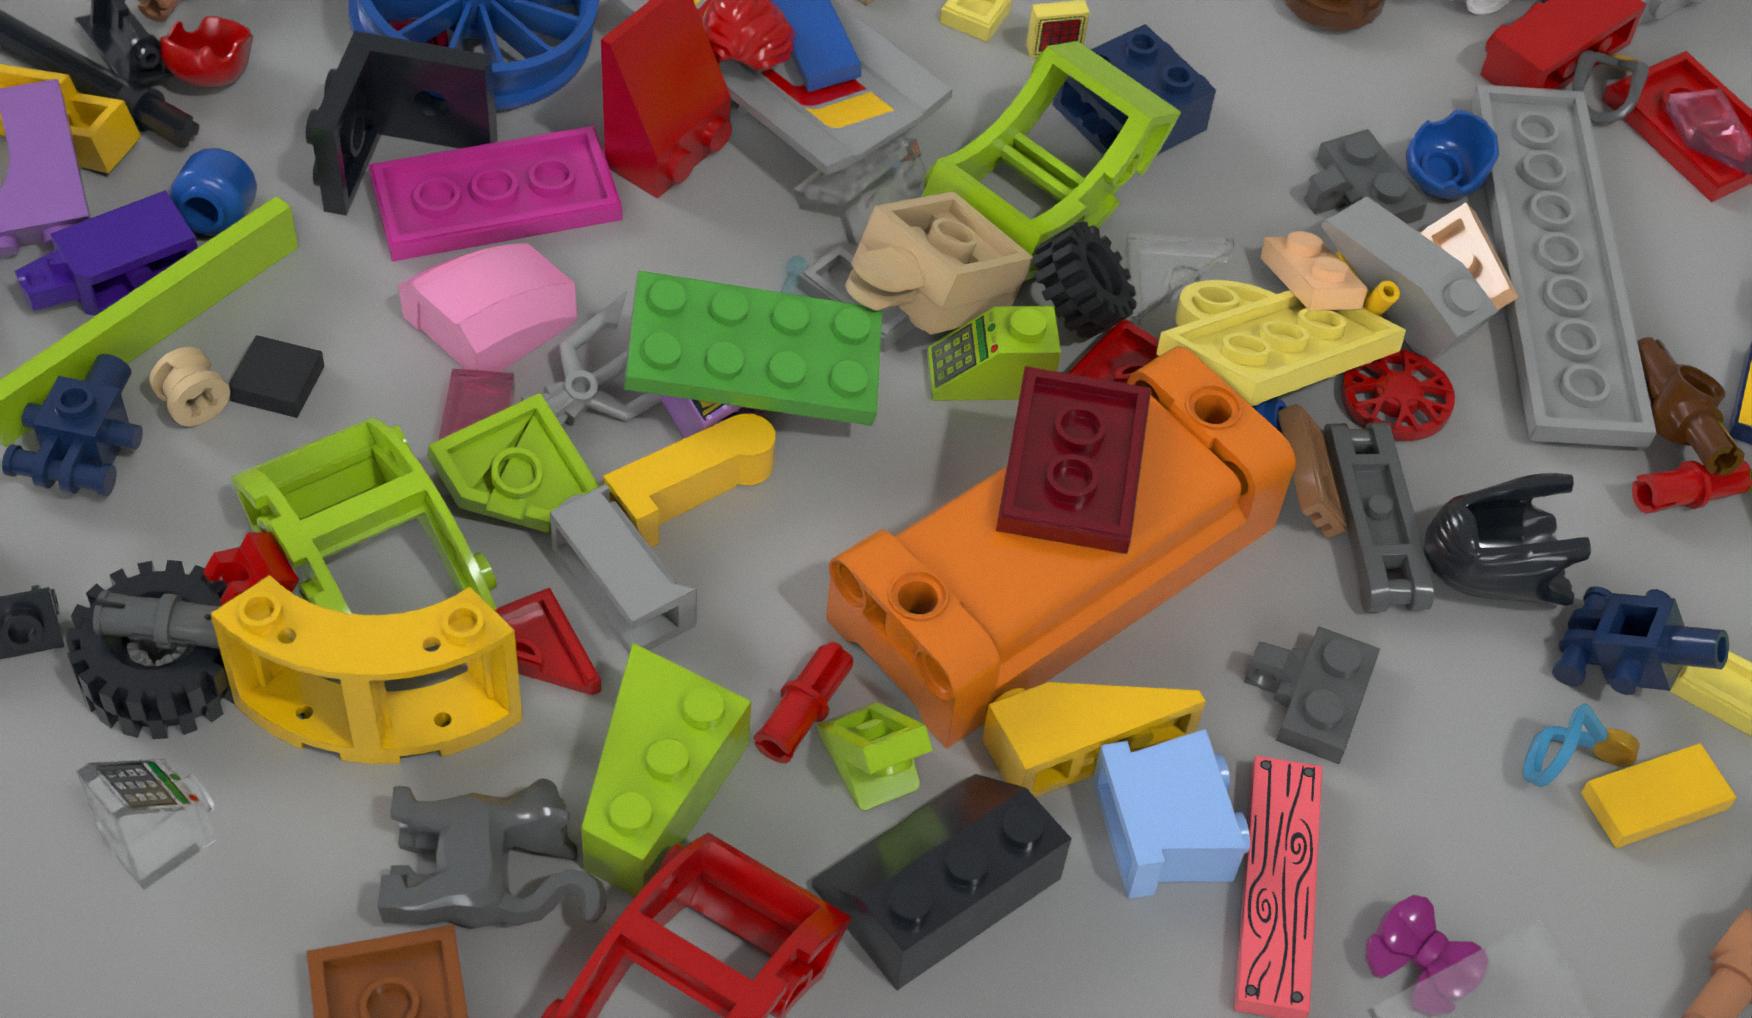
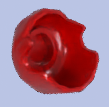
M206 16L197 30L193 32L185 31L183 23L177 21L168 34L160 38L159 51L167 69L176 78L196 86H227L237 81L245 72L249 62L253 35L248 27L236 21L217 16Z

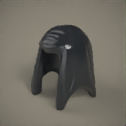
M1563 473L1533 474L1451 498L1437 512L1426 530L1424 551L1432 571L1447 586L1480 598L1529 601L1562 606L1572 605L1574 593L1569 579L1565 578V569L1575 563L1588 560L1591 554L1590 540L1588 537L1557 540L1554 535L1558 528L1555 516L1537 508L1531 502L1533 498L1571 493L1574 485L1573 476Z

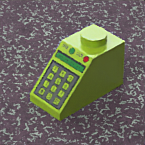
M994 306L930 345L927 357L932 401L1019 400L1025 366L1057 372L1061 349L1054 306Z

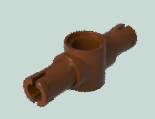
M1652 337L1638 340L1637 343L1648 395L1652 402L1650 405L1656 433L1673 443L1691 446L1709 473L1714 474L1716 472L1717 475L1724 476L1734 472L1742 464L1745 453L1723 425L1724 417L1718 409L1719 404L1725 397L1723 387L1704 371L1690 365L1677 364L1661 340L1656 339L1655 341Z

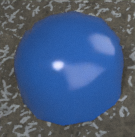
M1454 110L1449 116L1440 121L1430 122L1427 120L1417 130L1407 148L1406 163L1408 173L1425 194L1450 200L1466 197L1481 188L1499 156L1497 134L1485 119L1465 110Z

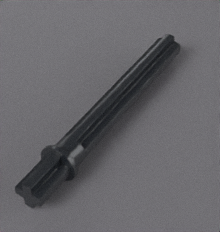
M0 10L1 48L42 71L69 75L76 90L83 94L124 100L139 132L149 130L179 148L188 147L190 137L198 135L199 124L193 121V116L166 102L161 91L152 87L144 89Z

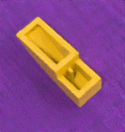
M0 64V89L58 79L65 98L80 167L109 174L141 138L124 100L78 93L70 76L67 74ZM0 111V135L6 137Z

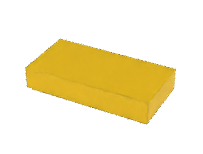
M1701 743L1587 781L1581 792L1615 848L1728 810L1737 798Z

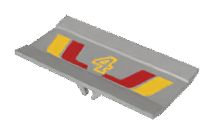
M649 0L610 1L628 16H631ZM694 0L701 21L712 0ZM836 0L830 1L861 62V77L808 92L791 56L786 62L762 70L752 69L750 66L734 59L723 60L719 64L731 96V102L734 100L740 105L737 108L738 113L743 116L749 112L826 175L850 167L932 116L952 97L953 90Z

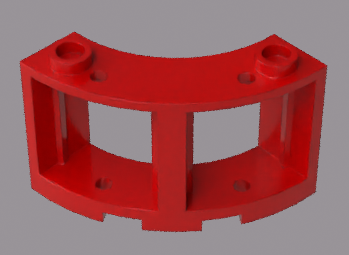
M708 832L695 839L686 847L677 843L668 851L657 873L637 894L600 942L564 1000L560 998L555 999L546 1008L541 1018H598L615 988L633 963L638 964L724 1018H767L769 1014L775 1018H784L798 1000L823 978L852 917ZM689 905L769 953L772 957L755 979L751 980L664 926Z

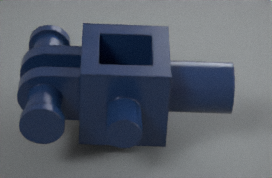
M101 354L96 357L84 381L58 376L44 404L29 402L23 411L22 424L24 427L35 430L40 445L39 451L33 452L24 450L20 445H9L2 461L4 475L31 477L35 486L51 488L58 481L62 492L76 494L83 488L96 491L98 495L108 497L116 483L117 471L113 463L121 447L137 450L143 436L141 425L129 423L121 395L132 374L129 365L116 356Z
M1593 586L1589 587L1583 596V607L1574 610L1567 624L1569 630L1563 633L1559 642V649L1563 654L1561 659L1555 662L1552 674L1559 682L1565 685L1580 686L1586 677L1585 669L1587 664L1600 665L1607 684H1610L1611 688L1620 694L1632 695L1636 692L1637 687L1671 691L1680 666L1723 669L1729 654V638L1725 630L1685 626L1676 599L1671 598L1664 591L1651 589L1646 592L1645 596L1612 593L1605 588Z

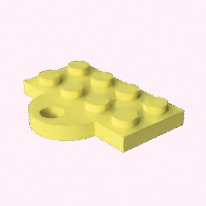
M1206 280L1192 283L1181 291L1175 315L1178 327L1161 332L1156 354L1160 356L1174 347H1185L1194 353L1251 406H1256L1264 401L1288 392L1297 391L1307 385L1326 378L1335 377L1342 372L1364 364H1370L1375 360L1399 352L1406 329L1364 308L1351 310H1308L1291 290L1275 294L1246 283L1227 280Z

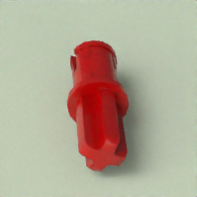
M1697 461L1682 462L1676 470L1638 475L1636 477L1637 481H1633L1632 496L1636 507L1645 514L1677 506H1685L1690 509L1703 508L1711 499L1746 493L1752 486L1749 476L1752 469L1747 462L1743 461L1734 472L1729 475L1719 476L1716 472L1714 474L1709 473L1704 465Z
M829 642L827 645L819 646L795 681H787L781 688V701L761 729L753 736V739L756 740L755 746L769 759L779 763L791 761L794 752L814 723L822 722L828 716V702L853 667L852 655L846 652L840 644Z

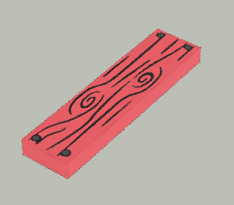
M1256 755L1253 760L1247 816L1250 849L1248 853H1245L1234 1011L1273 1018H1307L1310 1013L1322 766Z

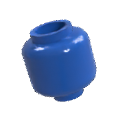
M208 148L198 151L189 157L171 184L170 198L192 231L206 236H216L246 216L255 201L257 183L254 172L243 159L230 151L220 148Z

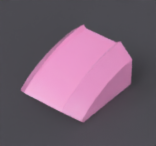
M529 243L506 244L468 253L443 261L398 284L402 317L417 330L421 329L457 361L463 367L464 372L479 386L571 326L577 319L575 283Z

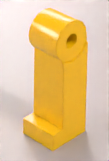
M744 413L736 415L603 475V485L607 484L610 488V503L616 501L649 546L653 547L660 543L659 525L736 487L738 484L753 486L768 479L774 470L776 432L772 424L764 417Z

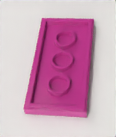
M595 126L368 164L370 180L392 262L623 220L622 204Z

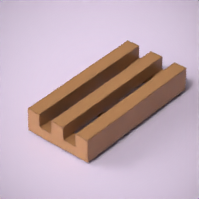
M1297 403L1278 411L1282 434L1289 441L1296 458V470L1292 475L1301 511L1306 516L1310 515L1312 523L1317 528L1321 527L1322 534L1327 539L1346 532L1348 523L1324 431L1306 410Z

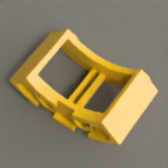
M269 575L210 613L234 704L250 720L268 733L297 748L304 749L305 744L315 748L339 753L341 760L348 762L401 764L400 756L425 754L440 750L441 757L467 750L501 735L523 721L515 631L471 587L440 603L422 609L387 615H360L330 610L312 604L285 589ZM440 645V648L436 651L430 652L425 650V648ZM467 662L468 670L431 686L403 691H386L385 680L417 677L443 671ZM323 677L340 679L341 684L329 681ZM303 713L305 719H299L298 716Z

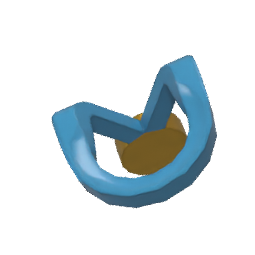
M1584 703L1572 712L1568 728L1551 726L1536 734L1525 759L1523 776L1526 781L1538 787L1548 785L1567 765L1577 745L1593 748L1595 755L1609 764L1627 766L1636 761L1640 743L1628 732L1615 728L1605 729L1591 707ZM1582 725L1585 726L1588 732L1581 731ZM1551 739L1562 741L1563 744L1549 766L1542 771V763Z

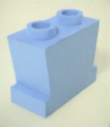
M1204 729L1132 753L1128 741L1101 745L1092 783L1127 898L1132 899L1155 895L1159 882H1234L1245 853L1249 852L1250 834L1244 815L1241 812L1234 813L1228 795L1230 788L1228 766L1221 753L1214 754L1207 730Z

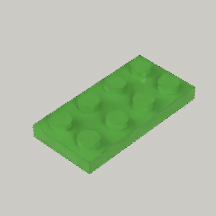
M638 270L634 289L624 390L872 426L877 415L882 310L876 311L859 304Z

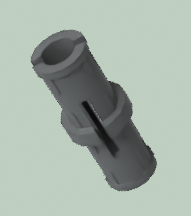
M101 591L98 595V602L105 604V607L95 605L93 628L96 635L153 640L157 642V648L174 649L177 644L220 649L210 613L221 606L184 602L181 595L170 593L163 594L160 599L117 594L111 591Z

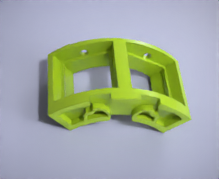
M1078 41L1047 46L1035 60L1029 80L1004 113L974 141L955 153L937 159L929 168L924 178L923 184L925 189L921 197L954 191L1033 257L1037 256L1034 251L1041 243L1077 222L1085 221L1089 227L1094 225L1099 228L1121 204L1114 195L1135 173L1141 177L1144 175L1171 133L1181 111ZM1068 75L1129 116L1111 147L1086 178L1026 136L1049 107ZM1003 161L1059 203L1043 214L1029 219L981 184L980 181ZM1033 262L1024 281L1034 278L1035 273L1039 271L1033 265Z
M370 417L230 476L253 532H271L287 560H290L294 568L298 567L305 581L297 584L300 598L330 610L351 613L323 559L417 518L437 551L457 594L471 587L494 611L497 610L490 593L491 590L497 587V583L489 562L481 552L472 554L450 510L424 468L411 452L409 443L398 425L389 427L381 420Z

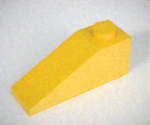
M1047 682L1028 690L1024 688L1009 690L999 696L993 703L988 704L982 741L1005 782L1026 787L1036 798L1093 776L1101 745L1128 741L1132 753L1195 733L1206 700L1199 690Z

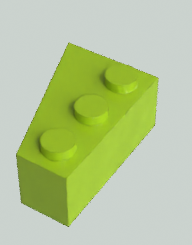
M632 643L581 827L585 871L635 897L657 873L668 851L675 844L680 843L682 845L749 746L750 700Z

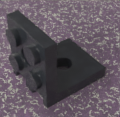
M354 31L338 68L330 69L327 74L324 99L319 109L311 110L306 123V141L308 144L313 145L315 154L313 183L315 186L320 187L324 212L347 216L381 135L457 149L496 143L498 134L491 55ZM425 91L436 92L443 96L446 101L434 99Z

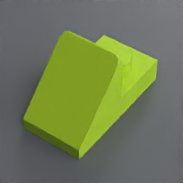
M874 702L816 724L821 740L855 804L861 810H868L915 792L920 787V780L913 758L933 751L925 724L879 702Z

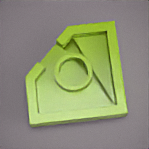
M541 393L428 446L427 457L459 508L546 533L551 531L550 511L560 507L564 501L574 495L586 494L600 487Z

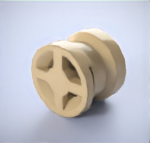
M191 346L177 348L167 353L157 361L149 377L151 389L162 401H167L168 412L173 419L180 425L188 427L201 425L212 420L224 409L230 397L229 385L217 372L209 371L211 361L199 348Z

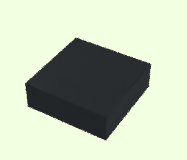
M256 335L229 383L231 402L298 418L325 367L322 351Z

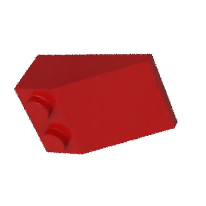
M649 0L601 39L604 152L609 169L658 199L674 184L684 182L696 165L710 153L721 150L727 143L732 131L730 123L731 96L694 0Z

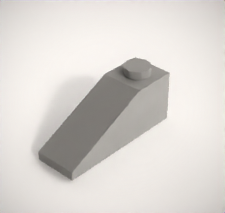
M1367 196L1321 224L1323 230L1370 293L1382 281H1391L1398 286L1400 296L1385 314L1392 323L1406 329L1404 340L1413 352L1422 357L1425 356L1431 362L1464 342L1499 312L1461 261Z

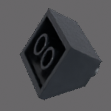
M974 774L812 879V887L822 900L852 917L847 930L895 989L899 990L1060 880L1072 838L1026 787Z

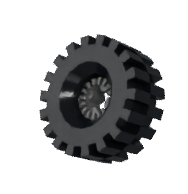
M167 560L165 571H155L152 561L137 563L140 574L127 578L122 568L109 575L112 587L104 590L96 583L86 592L90 608L79 604L76 605L71 615L75 628H67L66 643L69 649L67 654L84 702L91 712L97 711L100 722L112 728L119 720L124 735L138 738L142 726L149 727L153 739L168 738V727L179 724L183 735L198 730L195 718L205 714L212 723L223 715L220 703L222 698L234 704L220 649L177 644L173 649L174 653L172 655H165L161 662L156 660L155 664H153L149 653L157 654L162 650V648L156 647L157 642L124 636L96 635L93 628L95 605L105 607V604H101L97 600L101 591L160 599L165 593L181 595L184 602L222 606L220 599L228 585L224 581H208L203 573L204 568L198 565L194 566L189 575L185 574L182 561Z

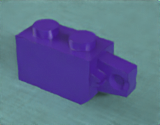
M166 190L50 233L55 250L15 270L21 292L33 311L77 299L85 314L96 316L198 247L193 232Z

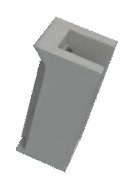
M607 484L586 494L574 495L564 501L560 507L550 511L552 550L629 653L632 643L651 650L696 626L697 588L677 584V580L616 501L610 503V488Z

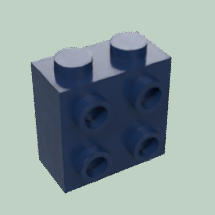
M1146 24L1090 49L1181 111L1171 133L1158 154L1207 130L1216 89L1203 75L1199 74L1180 57L1169 43L1163 41ZM1070 75L1066 78L1052 103L1103 155L1111 147L1129 117Z

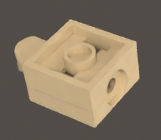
M952 191L876 205L852 260L851 266L854 269L851 271L845 286L853 299L870 309L879 311L898 306L909 316L912 324L931 335L959 328L994 306H1012L1033 262V256Z

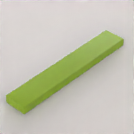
M278 196L272 198L1 378L0 443L6 447L32 429L24 427L22 424L24 408L29 402L43 405L58 376L84 381L96 357L101 354L113 355L122 359L127 364L297 249L298 242L291 206Z

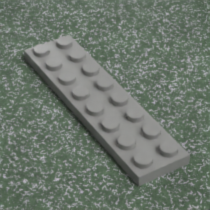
M1476 85L1471 99L1473 114L1485 119L1497 134L1499 156L1485 181L1497 255L1519 296L1507 304L1506 307L1529 441L1649 448L1656 435V428L1585 92Z

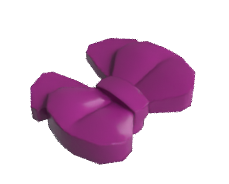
M1412 895L1393 905L1381 919L1376 934L1366 939V962L1374 977L1383 979L1402 968L1410 960L1416 967L1422 970L1413 985L1408 1006L1410 1011L1427 1018L1451 1013L1454 1008L1451 1002L1453 1003L1461 999L1477 986L1486 966V959L1480 946L1474 942L1449 941L1442 932L1436 930L1434 906L1427 897Z

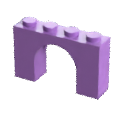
M58 79L0 89V111L9 148V169L6 179L0 188V258L17 254L20 251L19 246L44 242L46 246L54 247L50 233L91 218L65 98Z

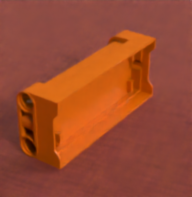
M1177 346L1131 373L1127 384L1151 388L1128 554L996 531L1007 470L1006 466L895 536L886 530H878L830 560L828 564L830 581L826 620L846 641L858 643L916 705L928 730L946 749L985 724L988 704L993 703L999 696L1015 688L1028 690L1044 684L1275 528L1292 474L1296 470L1294 451L1289 441L1280 431L1185 347Z

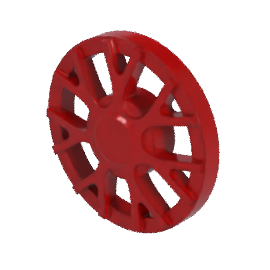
M1405 349L1375 360L1370 364H1364L1346 371L1341 385V396L1347 411L1364 428L1370 422H1385L1377 418L1380 411L1388 416L1397 418L1395 424L1389 423L1394 440H1420L1438 433L1448 423L1455 405V392L1446 373L1425 356L1422 357ZM1387 363L1400 364L1403 371L1391 370ZM1368 368L1378 374L1379 378L1368 377L1360 373V371ZM1419 371L1429 379L1419 381L1413 374ZM1373 391L1372 399L1359 402L1354 392ZM1424 393L1442 396L1443 404L1424 398ZM1371 409L1373 413L1370 414L1367 410ZM1419 409L1430 422L1419 425L1413 414ZM1405 422L1408 426H1401V423Z

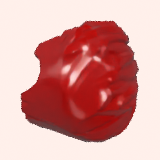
M712 0L704 13L702 23L718 65L723 60L734 59L750 66L752 69H768L779 63L786 62L791 56V52L794 51L793 39L796 35L794 29L787 22L778 5L772 0Z

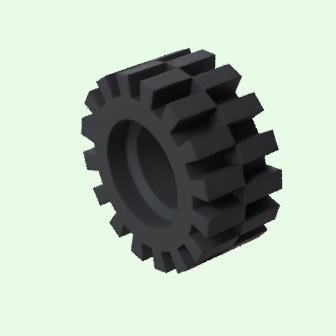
M1085 221L1073 224L1036 247L1034 252L1037 256L1033 257V265L1039 269L1035 273L1037 283L1044 284L1045 290L1041 293L1045 301L1051 299L1053 302L1056 317L1060 318L1063 316L1065 318L1064 326L1069 331L1076 329L1077 336L1081 338L1087 336L1090 339L1130 317L1134 313L1132 310L1136 309L1137 302L1132 298L1136 295L1135 287L1127 281L1132 278L1128 268L1123 269L1119 262L1123 260L1122 256L1118 251L1113 253L1110 249L1112 242L1106 235L1100 238L1099 229L1094 225L1089 227Z

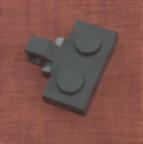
M1369 129L1321 143L1316 159L1325 170L1310 176L1306 196H1304V201L1315 215L1346 205L1349 207L1367 196L1406 224L1422 220L1427 206L1426 201Z
M1320 626L1317 628L1309 652L1298 648H1292L1291 651L1290 649L1259 641L1250 661L1245 683L1274 693V700L1288 708L1276 741L1340 764L1380 648Z

